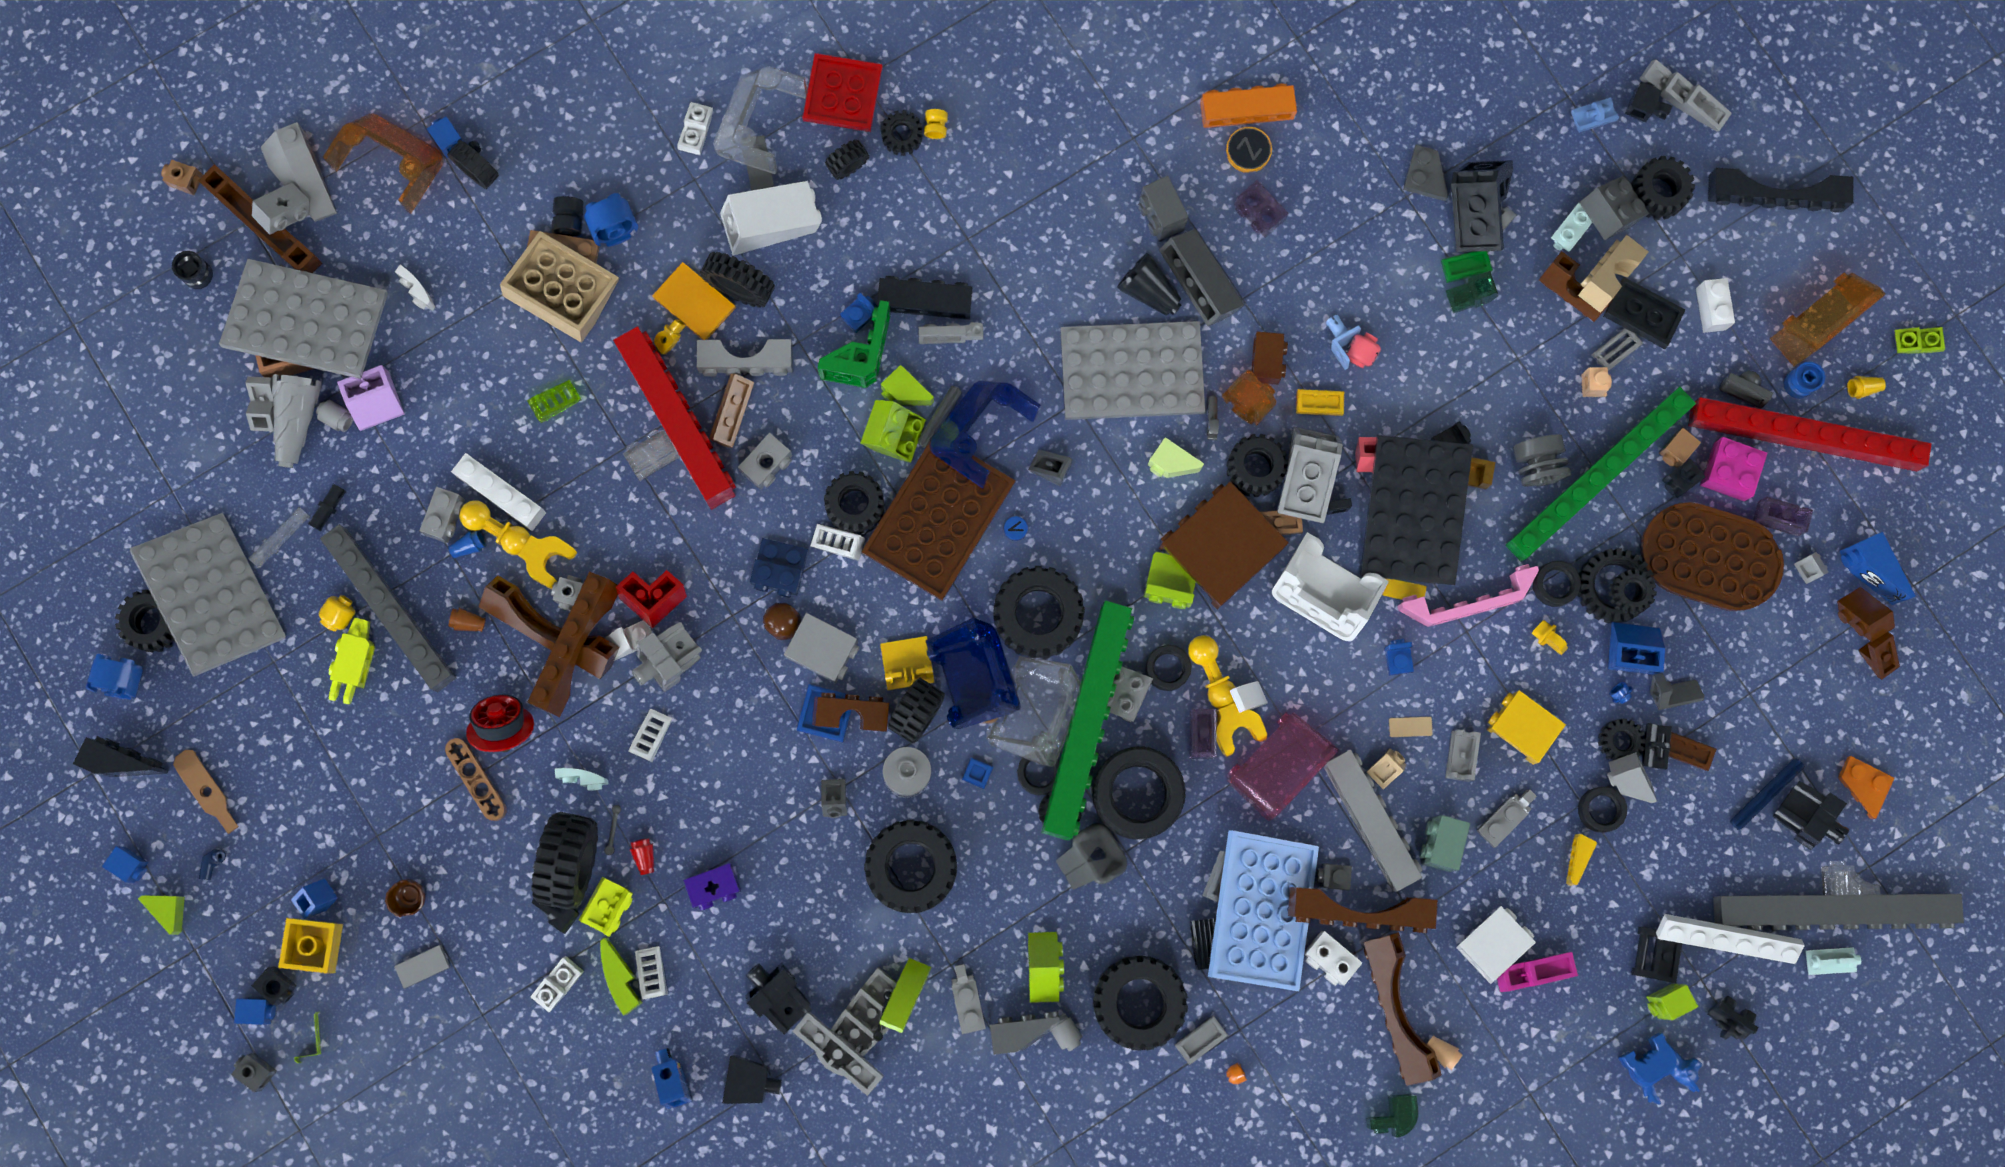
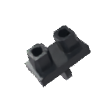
M1646 724L1644 738L1646 743L1644 744L1645 748L1642 757L1643 767L1668 769L1672 726Z
M1730 996L1723 997L1707 1013V1015L1718 1021L1716 1026L1722 1029L1720 1037L1724 1040H1727L1730 1036L1735 1039L1740 1037L1746 1039L1750 1034H1756L1759 1028L1755 1025L1757 1015L1747 1009L1742 1010L1740 1014L1735 1012L1734 1009L1737 1002Z

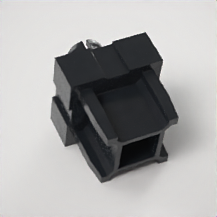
M1800 781L1790 790L1773 815L1782 825L1797 834L1794 840L1809 850L1818 845L1824 836H1827L1839 845L1849 832V828L1835 821L1847 803L1832 793L1824 796Z
M758 963L746 974V977L755 986L745 995L746 1003L759 1018L764 1014L784 1035L805 1014L812 1010L809 1001L796 986L795 976L783 963H780L771 973H768ZM791 1007V1010L786 1011L785 1008Z

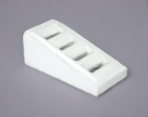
M817 524L811 547L858 561L865 538L858 534ZM824 532H828L825 543L823 545L821 544V541ZM835 534L837 536L833 547H830L833 536ZM843 537H845L846 540H845L843 549L841 550V549H840V546H841Z
M650 709L631 744L629 752L653 762L672 718ZM652 717L664 722L663 726L651 722ZM648 726L659 730L658 735L647 731ZM644 735L655 739L654 743L644 740ZM640 743L650 747V751L647 752L638 748Z
M660 946L635 951L642 1000L668 995ZM655 954L656 959L642 961V957ZM657 965V969L644 971V966ZM658 974V979L646 981L645 976ZM659 984V989L648 991L647 986Z

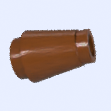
M460 607L459 609L453 608L448 627L454 628V631L483 632L486 618H482Z

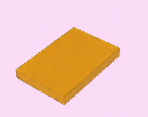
M684 262L652 295L654 300L683 322L685 326L702 340H708L736 308L733 303L715 288L711 287L709 283L705 282L702 277Z

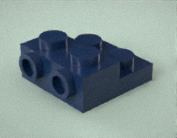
M762 538L758 557L755 559L750 578L751 585H754L755 590L768 592V589L775 590L777 595L791 598V594L797 596L809 550Z

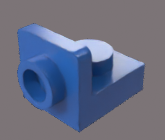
M860 292L857 295V300L841 312L840 317L856 333L872 320L876 304L868 295L864 297Z
M1405 639L1390 641L1391 645L1384 648L1389 676L1413 673L1414 668L1410 650L1413 647L1412 642L1405 643Z

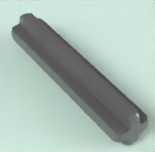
M951 386L918 440V444L921 447L926 448L935 433L938 434L962 394L959 388Z

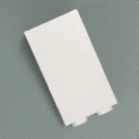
M808 181L728 195L720 214L732 255H738L815 233L822 222L820 211L816 210L814 203L815 193L810 188Z

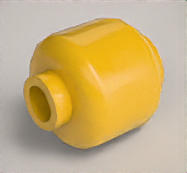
M344 595L339 597L330 596L318 612L321 618L320 623L335 632L345 629L355 615V609L351 605L353 602Z

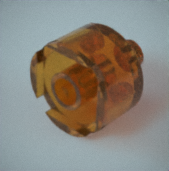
M1250 370L1241 373L1222 394L1226 404L1229 401L1233 404L1234 407L1231 410L1238 417L1251 425L1255 422V426L1266 417L1276 406L1277 402L1273 396L1275 390L1268 383L1262 384Z

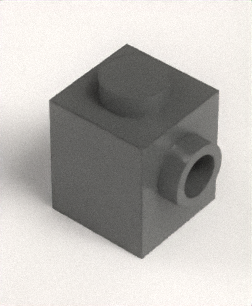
M255 1053L246 1054V1056L242 1055L234 1064L236 1069L231 1075L255 1093L264 1089L277 1070Z

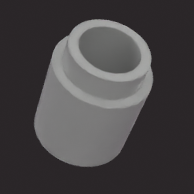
M332 400L323 401L317 407V419L336 431L346 432L353 423L349 410Z
M1067 1017L1065 1021L1051 1030L1052 1035L1062 1050L1067 1048L1068 1051H1071L1081 1044L1079 1040L1083 1036L1071 1017Z

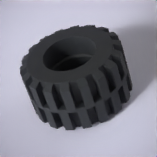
M1660 156L1659 159L1655 157L1649 163L1647 162L1634 176L1631 185L1649 212L1646 217L1650 218L1652 215L1654 220H1659L1661 217L1664 220L1669 219L1671 216L1678 214L1692 198V192L1695 190V184H1692L1695 179L1693 175H1689L1690 168L1682 166L1684 164L1683 161L1676 162L1675 157H1670L1668 160L1666 156ZM1660 179L1668 183L1672 190V197L1659 195L1653 188L1652 180Z
M1252 434L1249 438H1242L1232 449L1226 465L1228 467L1226 471L1227 476H1230V482L1235 484L1239 491L1245 492L1244 495L1254 494V497H1259L1263 494L1266 496L1271 491L1276 490L1287 473L1288 460L1285 458L1287 453L1285 450H1281L1282 445L1280 442L1277 444L1273 442L1275 438L1270 436L1267 439L1265 434H1260L1259 437ZM1252 454L1263 456L1269 462V474L1264 477L1252 476L1245 469L1244 459Z
M849 471L848 475L842 473L837 480L834 478L831 481V486H828L826 489V495H824L825 510L832 524L840 528V530L849 531L854 534L855 532L862 534L865 533L864 530L873 529V525L879 523L880 516L884 512V497L877 481L875 482L873 477L870 475L867 477L860 471L859 474ZM851 491L864 493L868 498L867 508L862 513L856 515L845 513L840 505L844 495Z
M142 590V593L138 591L133 592L132 598L127 596L124 599L126 603L124 605L120 604L118 607L121 610L120 614L115 615V619L119 620V623H116L115 626L116 629L121 631L118 633L120 638L125 639L124 642L134 648L151 653L154 651L162 652L164 651L163 647L171 648L173 646L171 642H175L150 590ZM157 608L160 614L159 625L153 632L144 634L141 629L142 617L147 611Z
M918 678L912 683L894 710L888 723V729L912 744L917 742L944 701L945 693L924 679Z

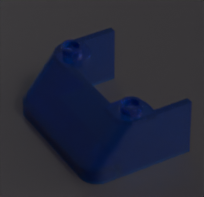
M983 380L975 382L931 438V452L982 489L986 485L990 471L971 459L976 452L977 444L967 434L969 429L992 400L1001 406H1010L1031 422L1036 420L1041 407L1039 403L1010 383Z

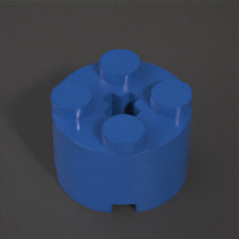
M619 193L611 194L607 199L599 202H591L585 207L584 219L595 244L601 246L600 243H606L607 247L621 244L631 238L630 233L633 230L635 232L638 230V224L628 201L622 198Z
M96 654L85 688L97 693L98 689H101V692L109 697L126 700L136 699L143 667L136 665L135 661L120 658L118 662L111 660L109 656Z

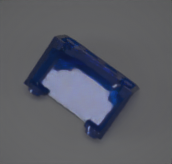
M973 617L926 640L927 656L932 662L942 666L954 706L948 709L947 720L952 728L963 729L1012 714L1021 709L1020 700L996 629L990 623Z

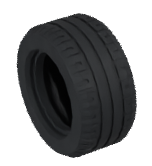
M1145 746L1125 748L1109 757L1099 769L1092 789L1094 808L1102 823L1121 837L1138 840L1155 837L1169 829L1181 814L1186 798L1185 782L1181 771L1175 765L1176 763L1161 751ZM1144 767L1155 772L1161 779L1165 790L1164 803L1160 811L1153 817L1145 820L1131 819L1122 814L1115 806L1112 796L1113 783L1117 775L1125 769Z

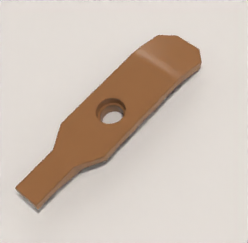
M184 750L177 755L173 766L206 813L215 816L228 834L237 829L239 826L227 809L226 796L206 770L196 752ZM210 787L212 790L210 796L204 795V789Z

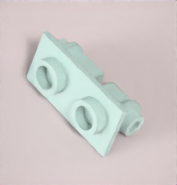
M1580 203L1575 206L1551 237L1555 242L1554 248L1559 251L1566 249L1570 252L1592 224L1591 219Z
M1854 947L1806 951L1808 975L1857 972V965L1861 964V957L1855 954Z

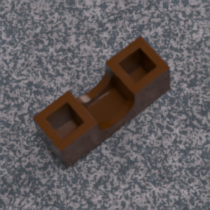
M1561 251L1540 277L1539 281L1563 298L1564 301L1582 312L1584 316L1595 322L1612 300L1600 313L1578 295L1584 287L1576 280L1575 271L1580 264Z
M821 692V697L815 696L813 726L839 728L842 714L847 710H855L860 716V729L887 732L889 703L883 702V697L869 696V701L859 700L860 695L845 694V699L835 698L836 693Z

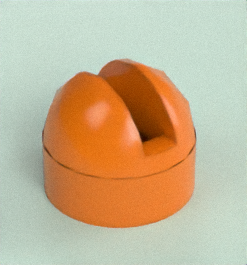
M1238 1062L1228 1068L1226 1075L1230 1083L1237 1085L1247 1080Z

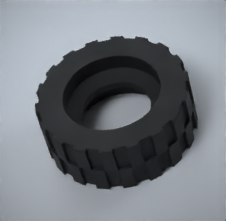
M461 140L447 153L450 160L461 171L484 189H488L499 176L498 172L488 161Z

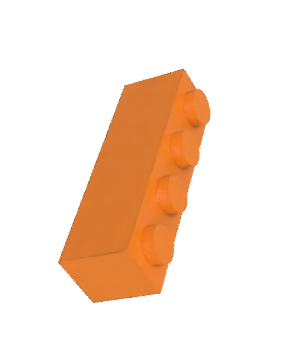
M1277 84L1269 88L1254 86L1247 90L1232 88L1226 92L1210 90L1202 94L1200 101L1203 128L1294 120L1297 113L1294 85L1287 86V84Z

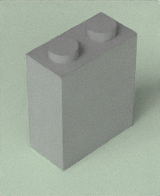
M806 613L784 656L804 668L837 683L838 679L843 680L848 671L846 664L849 658L854 659L859 650V646H857L858 640Z

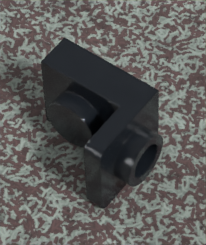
M1459 421L1452 427L1433 436L1431 440L1470 443L1471 434L1469 429L1465 425L1462 426Z

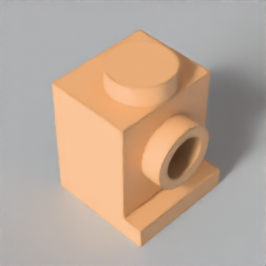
M1589 367L1581 374L1582 396L1606 397L1612 383L1611 375L1608 374V367Z

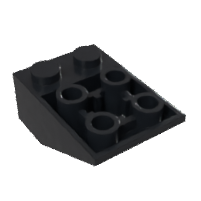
M96 736L95 739L86 737L73 762L74 765L91 773L108 777L168 774L169 770L162 768V762L150 757H144L141 755L142 753L134 749L119 746L120 743L100 736Z

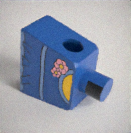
M669 1048L655 1052L658 1065L652 1067V1073L660 1104L667 1109H672L692 1102L681 1063L677 1060H672ZM669 1072H672L671 1077L669 1079H666L667 1074Z

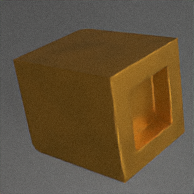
M1472 457L1468 486L1488 489L1492 485L1496 462Z

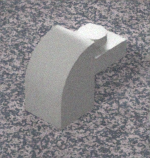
M247 377L246 387L250 403L246 416L250 430L274 432L272 377Z

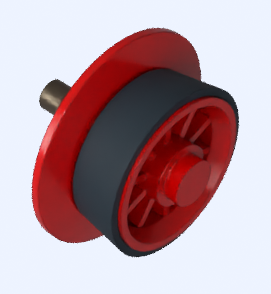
M511 695L490 696L479 701L471 709L469 714L471 722L467 727L466 736L468 742L478 750L508 752L511 748L523 743L531 735L534 729V718L529 711L523 708L518 698Z

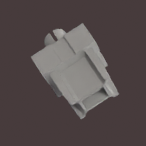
M679 622L657 637L654 633H651L637 643L638 650L636 655L642 664L634 668L632 674L640 685H644L654 677L662 690L666 692L680 682V675L701 659L699 653L702 652L700 646H697L684 629L683 624Z

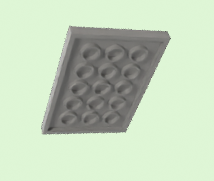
M247 259L219 345L226 349L361 379L388 293L384 289Z
M1200 321L1060 328L1065 420L1205 414Z
M223 513L130 548V553L193 677L285 639L286 635Z

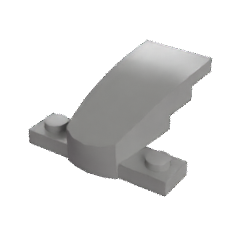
M880 967L876 969L831 1029L809 1012L792 1031L816 1051L818 1059L828 1070L840 1076L844 1075L867 1096L884 1077V1074L863 1056L877 1043L873 1039V1035L878 1029L885 1001L884 993L886 991L893 993L897 984ZM883 1025L882 1034L884 1035L890 1028Z

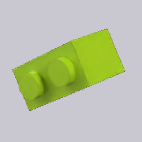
M1670 984L1647 996L1649 1001L1647 1004L1651 1014L1654 1017L1657 1016L1658 1019L1674 1020L1698 1008L1686 984Z

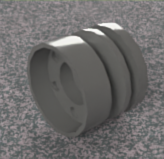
M1555 434L1537 437L1518 443L1513 447L1516 462L1528 463V466L1519 470L1520 475H1529L1521 479L1523 487L1546 486L1571 475L1570 468H1561L1569 463L1568 459L1556 458V456L1566 451L1562 435Z

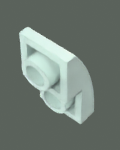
M555 768V778L562 780L563 783H575L577 778H580V785L587 787L588 791L601 790L602 785H608L607 779L589 771L573 768Z

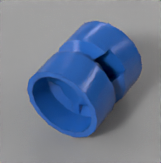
M1804 362L1785 376L1783 382L1784 389L1793 398H1805L1821 388L1825 381V372L1817 363Z

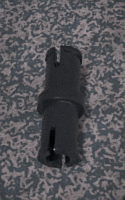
M333 483L324 500L319 501V507L308 524L322 531L331 514L336 513L337 510L335 508L347 491Z

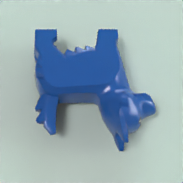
M1657 1033L1647 1039L1652 1050H1648L1646 1054H1643L1644 1058L1636 1060L1634 1051H1628L1618 1057L1623 1067L1628 1069L1631 1079L1642 1087L1644 1096H1648V1102H1654L1658 1105H1661L1662 1102L1654 1088L1656 1082L1667 1075H1671L1677 1082L1686 1086L1692 1092H1700L1696 1083L1699 1080L1698 1071L1702 1067V1063L1696 1058L1683 1059L1666 1042V1037L1663 1033Z

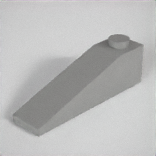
M298 122L275 130L261 146L268 168L284 186L292 182L310 200L309 215L315 222L337 214L306 132Z

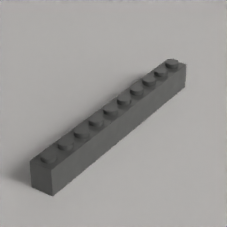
M1962 894L1713 897L1714 920L1716 924L1733 927L1747 925L1749 930H1763L1762 925H1771V930H1787V925H1795V930H1811V925H1819V930L1835 929V925H1843V929H1859V924H1867V929H1883V924H1891V929H1907V924H1915V929H1931V924H1939V928H1955V923H1964Z

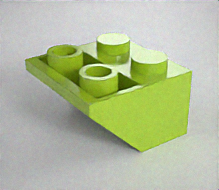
M875 400L860 444L875 452L911 463L926 419L894 401Z

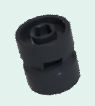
M559 196L553 199L552 212L556 216L552 220V233L571 237L582 234V219L579 217L583 215V200L570 196Z
M182 251L172 261L174 275L190 288L202 289L208 286L213 278L211 266L195 252Z

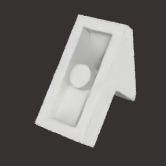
M643 620L625 629L620 627L605 639L619 647L615 660H618L637 651V643L650 635L652 630Z

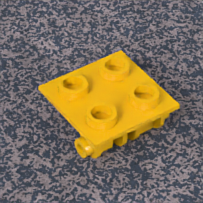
M927 636L880 644L887 690L910 687L918 678H922L930 684L935 683Z

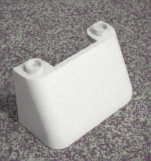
M1307 532L1272 589V595L1280 603L1338 638L1352 641L1369 620L1389 581L1376 573H1366L1362 579L1322 556L1321 554L1324 550L1323 543L1319 538Z

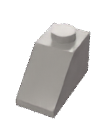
M1637 753L1609 762L1611 772L1607 773L1612 786H1617L1620 794L1650 803L1657 802L1653 785Z

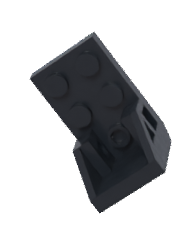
M1513 160L1467 162L1453 172L1451 190L1456 252L1502 251L1504 249L1501 202L1507 198L1513 173Z

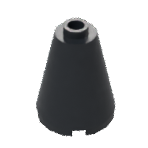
M1146 253L1126 273L1117 285V288L1165 316L1169 313L1174 315L1181 307L1179 303L1181 297L1153 257Z

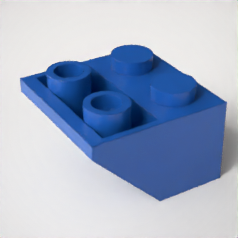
M1612 622L1609 670L1650 675L1664 672L1665 645L1660 628Z

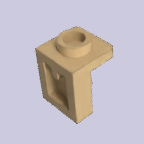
M1389 748L1367 770V774L1384 789L1405 770L1407 766L1405 758L1398 751L1394 752Z

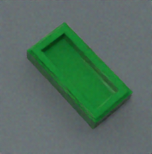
M1474 251L1441 260L1447 283L1493 271L1487 251Z

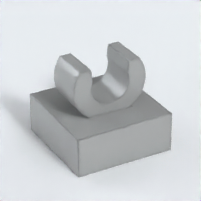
M1817 552L1794 564L1806 584L1829 572L1827 566L1822 562L1820 554H1817Z

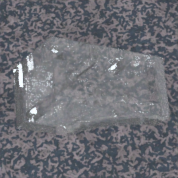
M1830 861V866H1821L1823 895H1880V885L1871 884L1861 879L1855 872L1854 865L1845 866V861Z

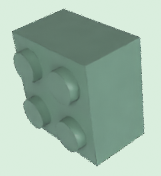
M1443 815L1433 817L1432 821H1428L1425 829V835H1428L1426 844H1422L1419 858H1422L1421 864L1447 872L1458 871L1470 823Z

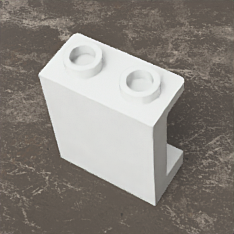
M1502 906L1457 946L1462 955L1490 984L1536 943L1533 940V933L1527 927H1521L1515 921L1517 919L1515 914L1510 909H1504Z

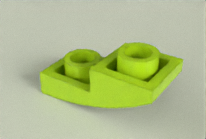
M1916 327L1894 331L1897 353L1944 352L1945 350L1943 327L1928 329Z

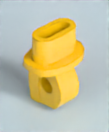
M675 319L670 325L666 324L664 330L658 332L655 336L654 344L661 354H667L681 337L680 332L685 328V324L680 320Z
M1543 620L1533 630L1532 634L1539 639L1538 644H1548L1557 653L1562 655L1568 649L1566 641L1555 633L1556 625L1551 626Z

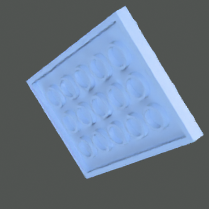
M1233 830L1228 831L1208 977L1299 991L1308 923L1295 922L1296 917L1288 916L1290 887L1313 889L1319 846Z

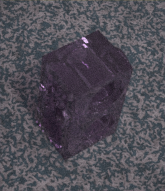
M1258 180L1236 198L1234 204L1237 213L1243 218L1246 217L1251 222L1252 229L1257 234H1262L1265 238L1280 226L1288 216V212ZM1254 199L1257 205L1251 206L1246 200ZM1268 215L1273 221L1270 223L1265 222L1262 216Z

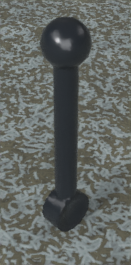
M890 991L884 993L885 1001L880 1020L892 995ZM881 1024L878 1025L877 1032L873 1035V1039L876 1042L883 1039V1025Z

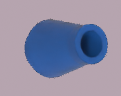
M470 530L455 543L449 545L448 549L451 556L455 559L460 556L481 552L482 548L486 547V541L479 530Z

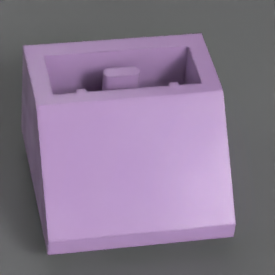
M383 365L363 372L361 379L349 377L337 382L345 405L359 431L405 414L390 373Z

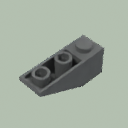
M1058 1011L1043 1013L1044 1018L1037 1019L1035 1014L1022 1015L1019 1021H1013L1012 1017L998 1018V1023L990 1025L993 1055L1019 1052L1027 1049L1065 1021L1067 1015L1059 1016Z

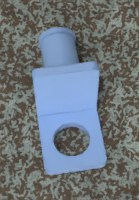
M1334 315V320L1331 317L1326 321V325L1336 337L1332 340L1331 351L1346 370L1349 368L1350 359L1342 347L1350 343L1355 335L1360 334L1361 328L1356 326L1351 330H1347L1340 317Z

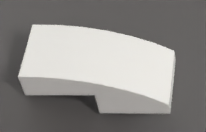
M693 102L690 103L684 119V128L677 144L678 150L697 155L701 154L713 113L712 107Z
M399 265L395 273L400 278L399 282L410 289L408 293L414 298L412 302L423 310L427 307L433 311L435 306L428 292L413 274L402 265Z
M1258 681L1230 690L1239 713L1268 703Z
M567 956L563 957L550 975L538 986L531 998L545 1010L551 1012L584 971Z

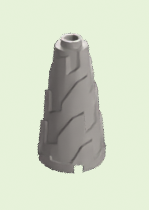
M273 374V443H275V461H279L278 466L293 468V464H298L302 447L305 445L308 426L313 417L315 403L317 404L322 388V381L316 380L315 386H313L312 379L281 375V381H279V376Z

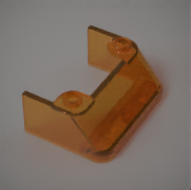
M367 114L345 124L324 154L323 158L337 172L353 146L359 145L365 136L402 156L403 159L399 165V171L410 182L398 201L408 213L412 214L443 165L444 159L440 151L377 114Z
M1844 272L1834 280L1836 285L1797 317L1792 314L1781 323L1784 328L1773 335L1770 340L1789 362L1796 366L1824 346L1886 295L1882 288L1852 272L1849 275Z

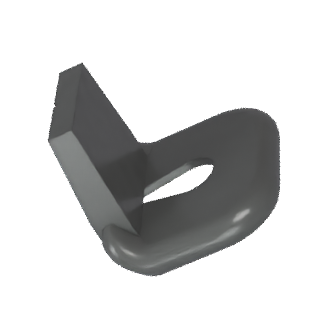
M1093 823L1078 832L1077 836L1073 838V847L1056 860L1073 890L1093 880L1098 884L1108 883L1123 874L1127 868V858L1112 832L1101 823ZM1096 847H1100L1105 853V859L1093 861L1090 855Z

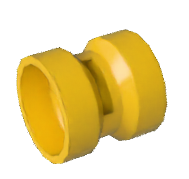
M940 109L927 110L925 112L927 125L924 127V136L932 139L945 138L947 134L945 123L948 121V113Z

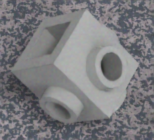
M568 575L567 579L560 577L559 581L554 583L551 596H554L553 600L559 604L558 608L571 611L583 586V583H581L582 579ZM571 588V594L566 596L567 589Z

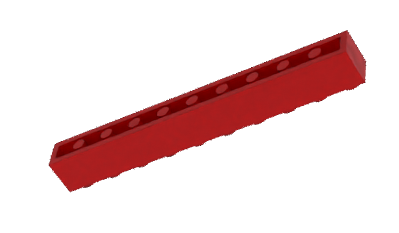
M1701 397L1694 401L1696 404L1690 409L1688 426L1916 472L1929 466L1932 443Z

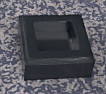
M1351 498L1330 501L1327 515L1348 512L1352 507Z

